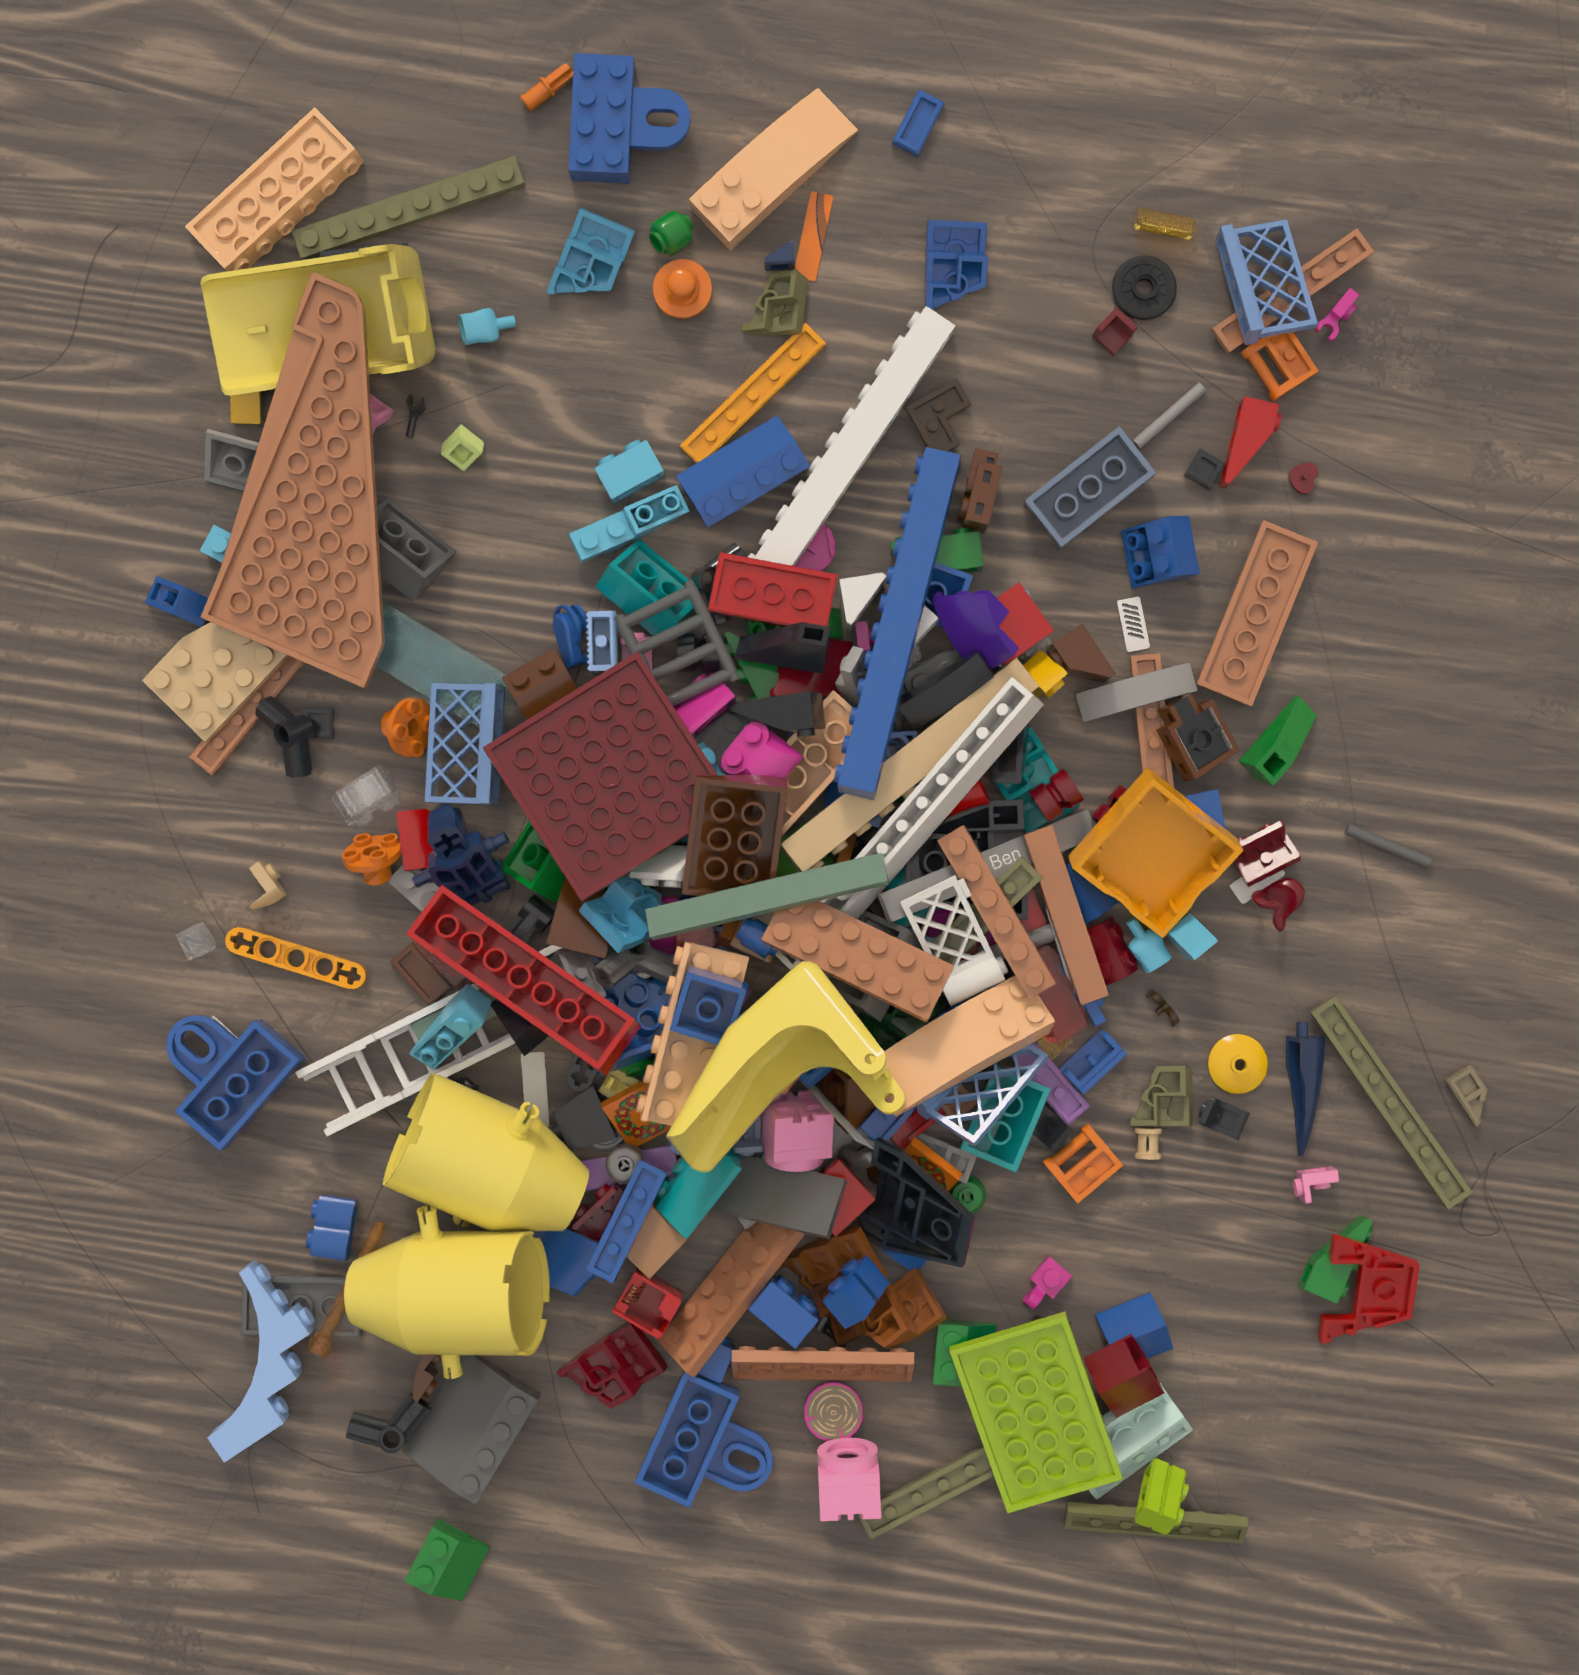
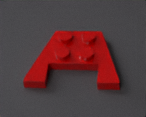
M1332 1234L1329 1251L1330 1262L1332 1264H1358L1352 1312L1350 1314H1321L1318 1331L1320 1343L1332 1342L1331 1338L1344 1334L1353 1336L1356 1335V1331L1373 1326L1377 1329L1412 1319L1420 1268L1417 1260L1338 1234Z

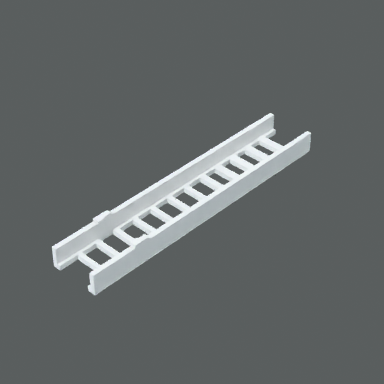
M551 945L539 951V953L547 957L562 949V947ZM641 971L635 973V975L644 979L651 977ZM475 984L470 985V986H472L473 988H475L476 990H480V989H481L480 987H478V986L475 985ZM456 992L296 1071L298 1079L303 1077L304 1081H307L327 1070L330 1071L349 1113L326 1124L327 1128L324 1129L326 1136H329L420 1091L432 1073L447 1078L515 1044L510 1034L490 1042L481 1026L476 1031L482 1047L464 1056L460 1047H458L453 1052L456 1060L434 1070L426 1065L429 1073L410 1082L390 1039L409 1030L416 1044L419 1040L410 1024L445 1007L458 993ZM378 1040L381 1041L404 1088L403 1091L393 1096L388 1095L384 1097L362 1052V1049ZM353 1057L356 1058L375 1097V1100L359 1108H356L336 1067Z

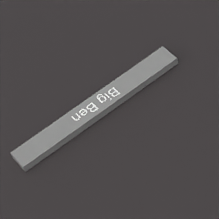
M1088 809L1049 824L1053 826L1061 852L1077 846L1094 827ZM1023 836L981 852L996 879L1021 856L1030 865L1032 864ZM952 865L878 894V899L888 923L906 916L900 901L954 875L957 880H960ZM954 886L943 890L938 901L942 902L956 896L957 892ZM920 901L910 906L913 914L929 907L931 904Z

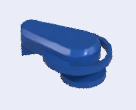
M577 604L571 606L559 605L553 614V631L566 668L586 664L588 661L584 653L581 654L579 645L581 633L587 629V618L582 607ZM561 609L566 610L565 612L559 613Z

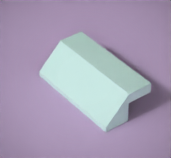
M1164 1388L1165 1394L1118 1418L1114 1416L1111 1410L1102 1416L1122 1472L1123 1480L1193 1431ZM1123 1480L1092 1488L1089 1491L1097 1500Z

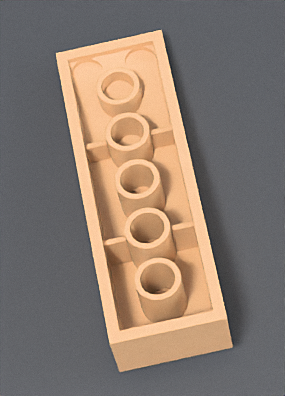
M817 88L753 139L690 197V209L731 251L858 132V129Z
M834 690L823 701L825 729L815 730V736L797 737V733H794L786 742L803 756V759L787 777L788 789L781 838L834 781L837 765H843L845 754L841 753L845 735H851L853 725L849 724L852 706Z
M1015 975L943 1014L885 1050L886 1066L905 1094V1104L894 1116L897 1117L1050 1034L1055 1020L1039 995L1037 994L1029 999ZM893 1095L886 1096L885 1101L887 1103H891L894 1101L895 1097Z

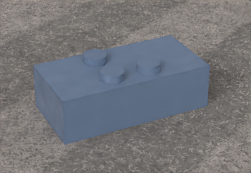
M1119 426L1024 501V506L1056 547L1062 550L1150 481L1156 472Z

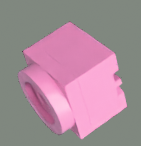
M809 1089L799 1090L798 1096H794L791 1091H788L785 1097H781V1094H779L761 1113V1141L764 1147V1160L773 1168L788 1172L810 1171L821 1166L824 1159L832 1158L834 1116Z
M838 1438L821 1444L817 1449L820 1521H839L841 1515L846 1514L848 1520H854V1514H860L862 1519H881L880 1473L877 1446L873 1442L861 1438Z

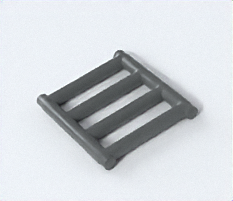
M693 579L683 584L684 588L629 615L619 614L614 617L630 654L639 653L656 681L716 653L723 670L667 696L673 706L725 681L735 682L740 679L733 660ZM690 599L697 615L638 643L631 626ZM703 626L710 640L709 643L651 670L644 655L645 653Z

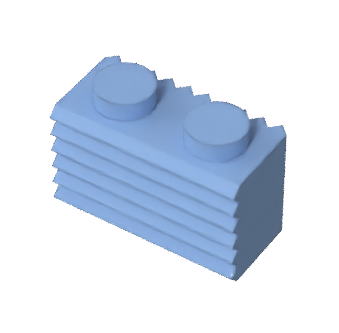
M588 611L585 614L587 616L586 622L588 623L586 626L588 629L586 632L588 643L586 645L589 647L587 649L589 653L587 655L589 659L587 661L589 665L587 669L593 675L602 674L619 663L618 627L614 619L617 615L616 611Z

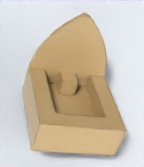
M258 861L249 868L266 891L265 894L250 906L251 909L269 906L286 896L284 888L277 880L281 876L271 863L266 864L265 862Z

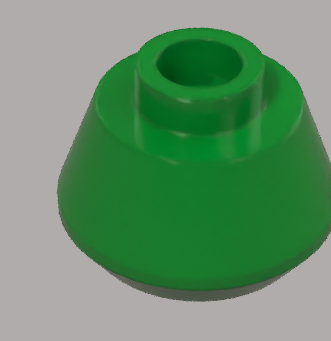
M972 1175L969 1176L967 1184L957 1181L948 1191L972 1214L978 1212L986 1200V1190L983 1183Z

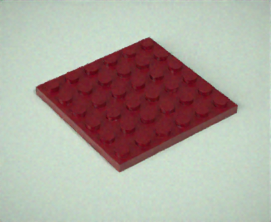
M635 652L482 747L581 902L689 835L695 777L717 775L638 652Z

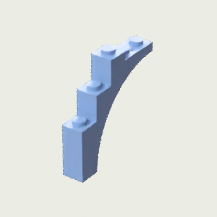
M256 1259L246 1265L239 1274L251 1295L257 1314L260 1338L258 1363L251 1386L240 1406L208 1436V1440L224 1463L284 1424L290 1416L288 1412L289 1407L281 1396L276 1395V1392L296 1380L303 1372L299 1357L294 1352H290L288 1348L308 1336L316 1327L314 1325V1317L308 1308H303L299 1302L288 1308L286 1296L280 1289H275L270 1281L269 1271L263 1264L259 1265Z

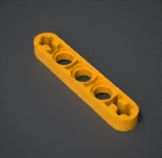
M237 927L230 930L226 935V947L234 954L347 989L361 988L368 978L367 969L358 962L258 931ZM242 932L244 933L243 938L251 942H255V936L259 937L254 945V954L250 953L253 948L251 946L241 945L239 949L236 948L237 943L233 941L234 936H240ZM265 941H271L276 946V953L271 958H266L261 954V946ZM293 950H300L304 954L305 960L299 967H295L289 962V955ZM324 958L329 959L333 964V970L327 976L320 974L317 969L318 962ZM340 962L344 963L341 968L342 970L353 971L354 967L357 968V974L361 975V979L355 980L351 984L349 983L350 978L348 976L339 975V980H335L339 972Z

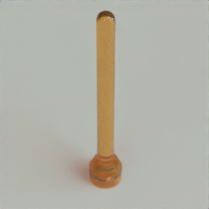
M377 1221L373 1225L357 1259L375 1250L385 1230L383 1222ZM345 1283L320 1332H316L314 1336H311L305 1346L308 1351L327 1358L332 1348V1338L330 1337L345 1309Z

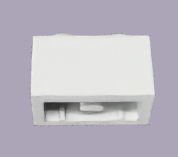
M671 845L630 871L629 878L641 879V885L659 886L660 881V887L682 888L687 846Z

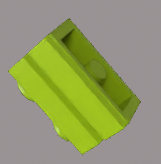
M1157 1458L1150 1462L1143 1475L1134 1518L1135 1523L1147 1528L1151 1527L1152 1530L1163 1535L1169 1534L1174 1526L1178 1527L1184 1515V1509L1180 1508V1504L1185 1500L1189 1485L1185 1483L1186 1470L1174 1465L1169 1466V1463Z

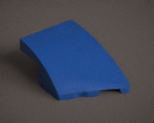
M927 219L924 281L925 306L934 310L936 307L950 301H955L965 294L986 287L989 258L985 254L986 222Z
M567 1227L564 1231H533L534 1235L532 1236L541 1239L546 1252L550 1287L569 1295L577 1296L585 1288L587 1282L596 1277L595 1274L587 1271L586 1268L600 1241L593 1240L577 1230L574 1231L571 1227Z

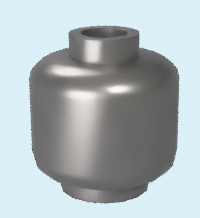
M630 1143L615 1146L608 1154L606 1171L615 1182L628 1184L639 1160L645 1161V1156L636 1145Z

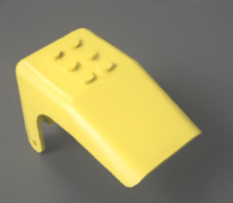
M387 244L360 248L357 252L220 272L202 277L200 282L222 392L225 395L234 396L276 388L293 333L292 326L299 303L312 272L350 287L362 299L366 313L369 374L395 373L416 369L429 364L435 356V344L417 252L409 246Z
M803 961L790 970L726 1029L666 1137L692 1169L701 1173L713 1170L767 1106L801 1074L811 1069L832 1067L845 1072L854 1080L877 1109L884 1114L890 1115L899 1112L905 1104V1094L886 1066L885 1052L817 964L811 961ZM893 1095L895 1097L894 1101L891 1103L885 1102L886 1096Z

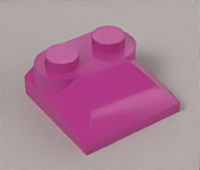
M756 721L745 726L726 749L722 756L720 767L729 775H764L787 778L803 759V756L763 723Z

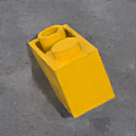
M1041 650L1023 665L1039 685L1033 691L1038 699L1043 695L1047 698L1051 697L1065 684L1062 678L1068 673Z

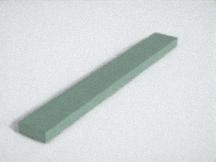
M882 853L645 909L649 936L653 941L889 885L884 856Z

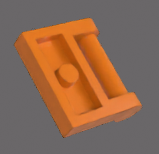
M1294 332L1263 337L1257 343L1251 344L1240 352L1245 360L1248 359L1262 379L1270 392L1268 396L1272 402L1319 372ZM1263 348L1266 349L1285 378L1286 382L1282 385H1279L1258 353Z
M1088 1123L1081 1128L1082 1132L1053 1157L1048 1156L1042 1161L1077 1204L1123 1166ZM1091 1141L1095 1148L1067 1172L1063 1173L1059 1166Z

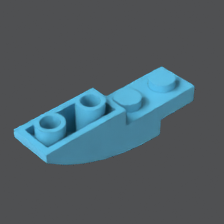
M675 485L626 506L616 514L569 533L568 538L580 563L600 554H608L666 526L689 513V509L678 486Z

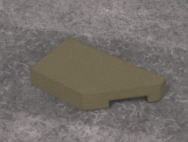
M1468 1064L1444 1079L1472 1125L1477 1127L1481 1123L1480 1117L1483 1103L1486 1100L1487 1088L1473 1066Z

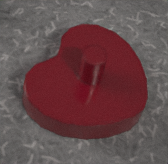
M1301 463L1289 472V482L1298 493L1309 494L1314 488V479L1318 476L1319 471L1317 466L1312 463Z

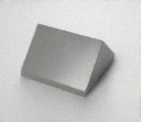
M207 429L204 480L244 491L259 443Z

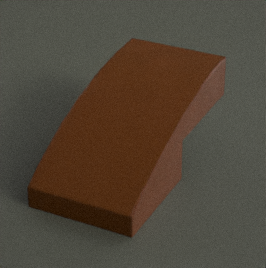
M830 1278L811 1290L819 1316H829L837 1345L847 1344L864 1335L865 1331L861 1321L845 1329L822 1302L829 1293L828 1286L835 1280V1278Z

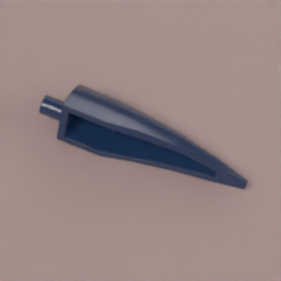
M1304 1021L1296 1022V1035L1286 1036V1068L1294 1107L1298 1156L1304 1155L1312 1131L1322 1085L1325 1056V1036L1308 1035V1022Z

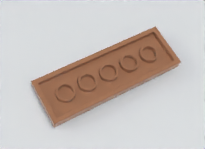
M1265 520L1261 521L1197 679L1196 686L1245 706H1253L1317 547V541Z
M821 901L775 911L761 938L762 943L801 962L811 961L817 964L824 973L924 1022L928 1021L954 969L953 965Z
M756 1222L748 1229H743L667 1327L662 1337L657 1340L687 1374L693 1377L697 1375L803 1238L804 1233Z
M743 1346L739 1347L738 1350H732V1379L912 1382L915 1364L914 1352H907V1349L893 1348L889 1352H877L875 1348H862L859 1352H851L842 1347L830 1348L829 1351H817L813 1347L799 1348V1351H787L784 1347L756 1350L755 1347Z

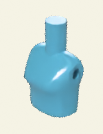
M491 308L458 315V325L464 345L495 342L499 338V330L516 326L513 315L496 318Z
M1136 917L1126 922L1135 937L1129 943L1128 948L1139 961L1146 974L1161 967L1172 958L1162 937L1151 929L1145 931Z

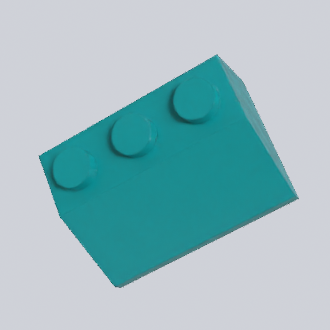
M638 539L609 564L595 587L629 615L684 588L683 584L689 579L641 539ZM687 599L639 624L654 636L687 620L695 609L690 599Z
M991 1065L989 1071H994V1065ZM997 1066V1070L1004 1069L1002 1067ZM1017 1075L999 1077L1000 1089L1014 1087L1018 1082ZM996 1078L986 1079L981 1092L996 1090ZM1030 1080L976 1147L962 1138L958 1147L963 1151L1016 1173L1051 1089ZM998 1097L980 1099L982 1111L995 1109L999 1105ZM978 1104L974 1106L972 1112H979ZM980 1119L969 1120L965 1131L974 1135L981 1126Z
M731 1148L713 1170L702 1173L692 1169L683 1157L677 1160L672 1169L673 1174L667 1181L664 1180L657 1194L655 1205L657 1210L681 1236L686 1239L690 1236L742 1170L739 1154L733 1153Z

